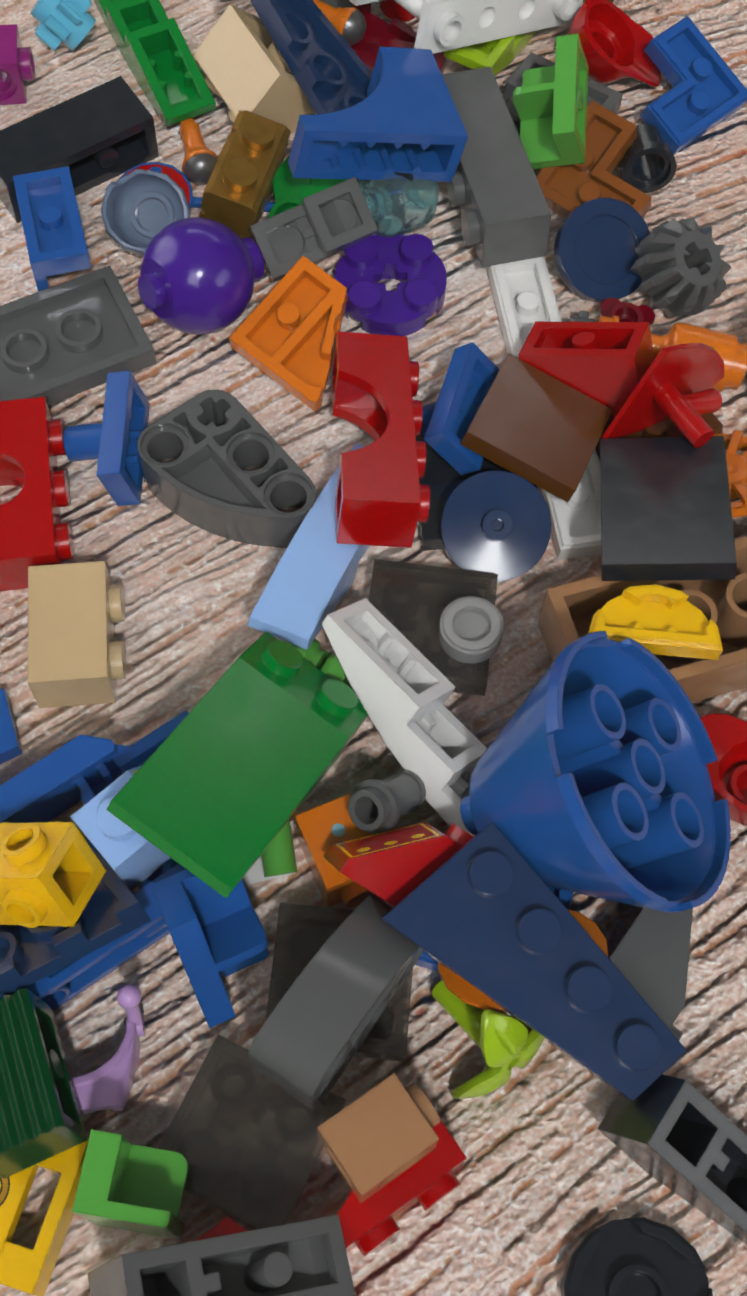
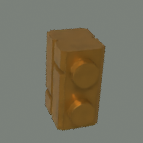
M239 110L231 133L227 137L203 192L199 217L218 221L232 229L240 238L249 237L253 240L250 226L260 222L266 204L273 191L274 176L285 158L291 130L283 124L250 111Z

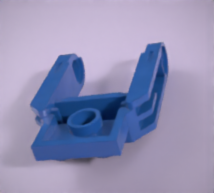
M188 711L182 712L131 746L117 745L110 739L80 734L0 785V823L49 822L80 801L85 805L127 770L143 765L189 714ZM170 858L137 886L139 890L133 893V895L151 919L150 922L23 989L28 988L54 1011L170 934L150 885L185 870V868Z

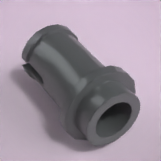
M409 770L397 771L384 780H365L353 789L348 804L349 816L358 828L366 832L375 834L388 831L396 825L401 816L417 811L419 809L417 805L424 803L426 798L424 783L417 774Z

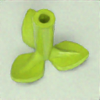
M443 980L438 982L432 991V996L481 1049L485 1060V1066L480 1074L450 1091L454 1099L478 1097L503 1087L510 1079L511 1069L515 1066L520 1069L526 1067L543 1043V1036L533 1029L528 1033L526 1027L516 1018L503 1012L490 1009L483 1010L464 1003L447 989Z

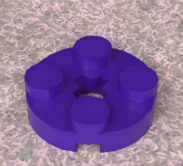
M385 233L372 235L345 249L344 255L337 263L335 270V279L344 285L348 292L344 316L348 319L349 313L354 319L362 322V330L370 334L406 336L424 328L426 319L431 317L435 311L438 315L442 309L446 294V270L441 258L433 251L432 241L422 234H410L407 236ZM384 279L400 281L395 291H387L385 284L378 282Z

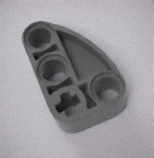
M217 389L197 394L149 425L141 432L137 441L144 481L149 491L162 504L185 521L218 536L258 546L287 548L316 501V489L312 480L247 409L228 392ZM168 458H174V459H176V460H174V461H172V462H168V463H161V462H160V461H162V460H164V459H168ZM250 466L261 467V469L256 471L243 470ZM286 506L300 508V510L291 513L279 511V509Z
M372 894L344 920L307 964L267 1018L248 1052L253 1069L312 1111H315L327 1097L424 951L405 936L400 935L379 920L392 907Z

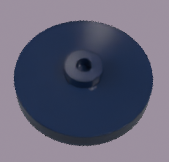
M613 198L593 199L574 208L564 218L558 228L554 244L555 263L564 283L578 296L593 302H603L608 298L621 299L634 292L640 286L642 278L630 269L636 263V260L639 259L635 248L642 239L650 234L646 222L633 207Z
M486 471L473 475L463 481L447 498L440 517L441 542L449 559L463 573L487 582L511 580L531 570L545 553L551 535L550 512L541 493L528 480L506 471Z

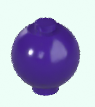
M201 217L180 219L165 226L148 244L143 255L140 277L138 279L139 295L147 308L151 309L164 323L176 330L189 334L217 332L233 324L246 310L253 295L255 282L260 281L264 275L263 256L258 245L251 238H240L232 229L218 221Z

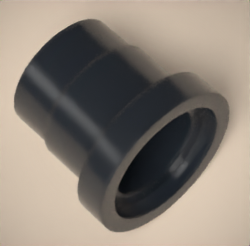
M643 123L636 125L637 138L623 156L621 173L623 181L644 193H650L663 188L672 180L677 165L674 153L665 144L660 130L652 124Z

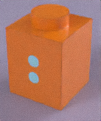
M352 793L295 815L296 837L327 908L341 902L344 903L345 907L351 908L359 906L371 894L377 897L371 891L340 873L323 857L331 844L373 834L361 830L352 822L348 812V804Z

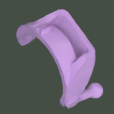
M134 984L122 986L117 993V1002L125 1009L127 1015L126 1033L119 1049L109 1061L97 1070L72 1078V1087L76 1092V1101L80 1106V1115L104 1109H113L114 1112L122 1111L127 1102L139 1063V1037L145 1036L144 1015L140 1012L139 1008L142 994L140 989Z

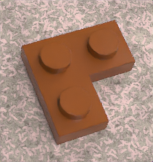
M591 100L587 106L585 163L542 168L536 176L549 208L566 217L574 208L585 202L597 198H613L627 203L643 218L651 208V197L611 174L637 138V126Z

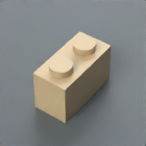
M105 561L28 566V685L39 709L116 703V680L126 679L127 664L124 642L115 641L114 622L125 621V600L122 584H112Z

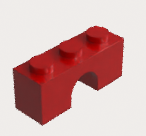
M45 396L0 401V486L12 485L22 488L14 499L0 505V591L28 588V566L64 564V560L74 559L71 527L69 522L61 523L60 507L70 506L67 474L65 470H58L57 456L66 455L63 439L64 425L62 419L52 420Z

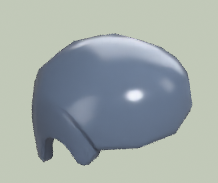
M135 169L108 185L102 203L101 214L110 237L123 250L143 257L148 244L160 230L170 223L190 218V208L184 190L167 174Z

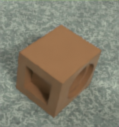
M393 1073L318 1126L317 1133L323 1147L359 1202L362 1203L436 1148L439 1138L432 1128L441 1121L421 1088L416 1083H413L405 1089L395 1073Z

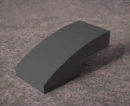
M353 177L303 198L301 205L251 225L250 232L262 253L265 267L272 283L281 280L302 256L316 264L378 232V228L356 177Z

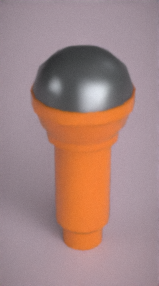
M313 0L349 45L352 46L363 39L366 31V21L364 15L357 8H335L321 0Z
M193 118L180 122L179 133L185 149L182 169L187 179L193 184L206 185L218 157L205 145L199 125L195 123Z

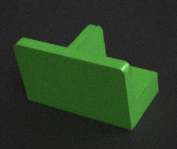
M578 33L557 36L555 65L525 70L523 72L522 86L517 87L513 91V103L521 120L520 139L533 169L585 163L589 66Z
M91 1129L72 1212L94 1225L181 1240L184 1223L179 1220V1214L188 1175V1162L178 1152L134 1145L122 1134Z

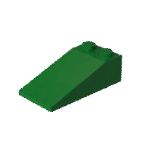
M266 631L231 665L117 793L106 810L227 899L334 765L368 714L355 692L348 685L331 679L305 660L300 651L293 645L278 640Z

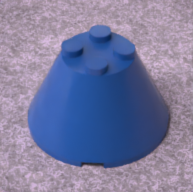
M596 631L582 636L569 643L561 651L476 763L471 775L469 795L464 797L460 804L463 823L470 833L476 835L487 824L493 822L547 887L668 913L681 912L704 904L716 893L721 885L729 860L731 827L728 799L715 800L707 764L718 761L699 714L679 682L655 655L631 638L619 643L608 639L606 631Z

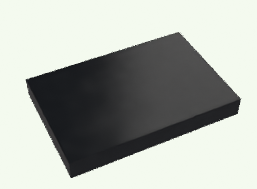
M713 436L706 444L699 448H694L686 437L600 439L602 581L735 579L737 561L724 436Z

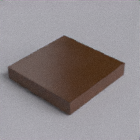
M508 353L460 444L568 502L581 481L612 413V409Z

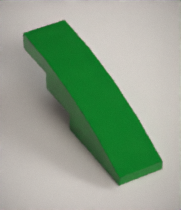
M94 0L129 69L166 126L216 110L214 98L175 19H168L159 0Z

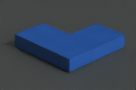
M688 16L653 38L645 48L646 54L673 88L647 105L640 114V117L645 123L652 124L660 130L665 144L672 149L674 155L746 105L747 89Z

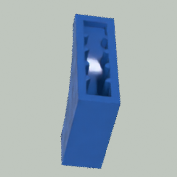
M379 47L366 99L341 111L317 115H299L288 160L293 178L350 179L356 177L357 180L410 181L403 176L394 174V172L413 174L412 181L451 182L466 145L468 134L431 49Z

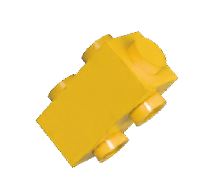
M73 822L0 823V925H21L27 928H36L38 926L74 927L106 870L88 845L85 835L77 829Z

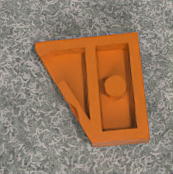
M302 256L229 337L231 348L316 412L322 405L334 357L337 331L341 329L348 301L347 288L308 258Z

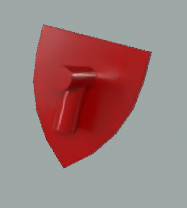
M687 343L662 348L602 438L613 439L644 430L669 417L694 448H699L706 444L713 437L714 431L701 415L716 412L722 406L720 392L711 388L724 378V361L713 347L703 343Z

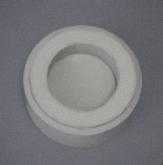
M475 596L458 598L448 604L441 614L438 631L439 642L443 650L451 658L459 662L469 664L483 662L491 658L500 647L504 631L503 617L497 607L486 599Z

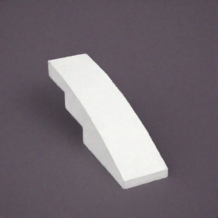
M366 598L328 614L322 622L325 633L352 689L385 744L404 770L412 771L421 778L426 789L425 799L449 826L454 823L472 836H475L467 830L463 823L460 804L462 799L469 795L473 769L487 748L443 705L456 687Z

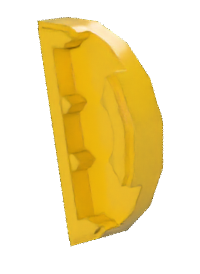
M657 584L630 586L624 589L622 595L607 601L600 610H597L593 615L588 634L596 631H606L607 638L618 643L631 638L655 655L718 660L723 652L719 629L714 620L708 621L700 609L687 601L689 596L684 592Z

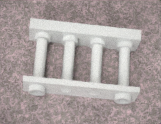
M349 0V1H350L351 3H353L355 6H358V5H363V4H368V3H373V2H378V1H383V0ZM394 0L419 20L414 48L431 49L433 54L572 22L583 4V0Z

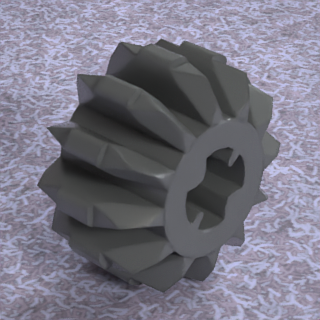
M694 217L679 221L673 219L670 222L665 221L653 228L652 233L642 239L635 248L639 259L636 260V263L630 270L642 278V282L636 292H647L651 296L650 308L653 310L664 308L669 319L699 314L708 309L709 305L715 302V299L720 297L721 293L727 289L723 277L732 267L723 261L720 256L726 245L715 244L712 241V226L699 228Z

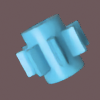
M38 0L30 12L40 22L34 29V34L53 51L57 49L61 42L71 50H74L96 22V19L87 12L88 8L92 5L91 0Z

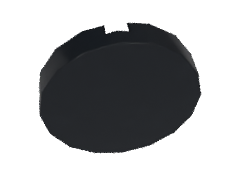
M645 1217L612 1220L587 1233L569 1255L560 1285L561 1296H713L712 1288H709L708 1277L703 1269L705 1266L696 1249L672 1227Z

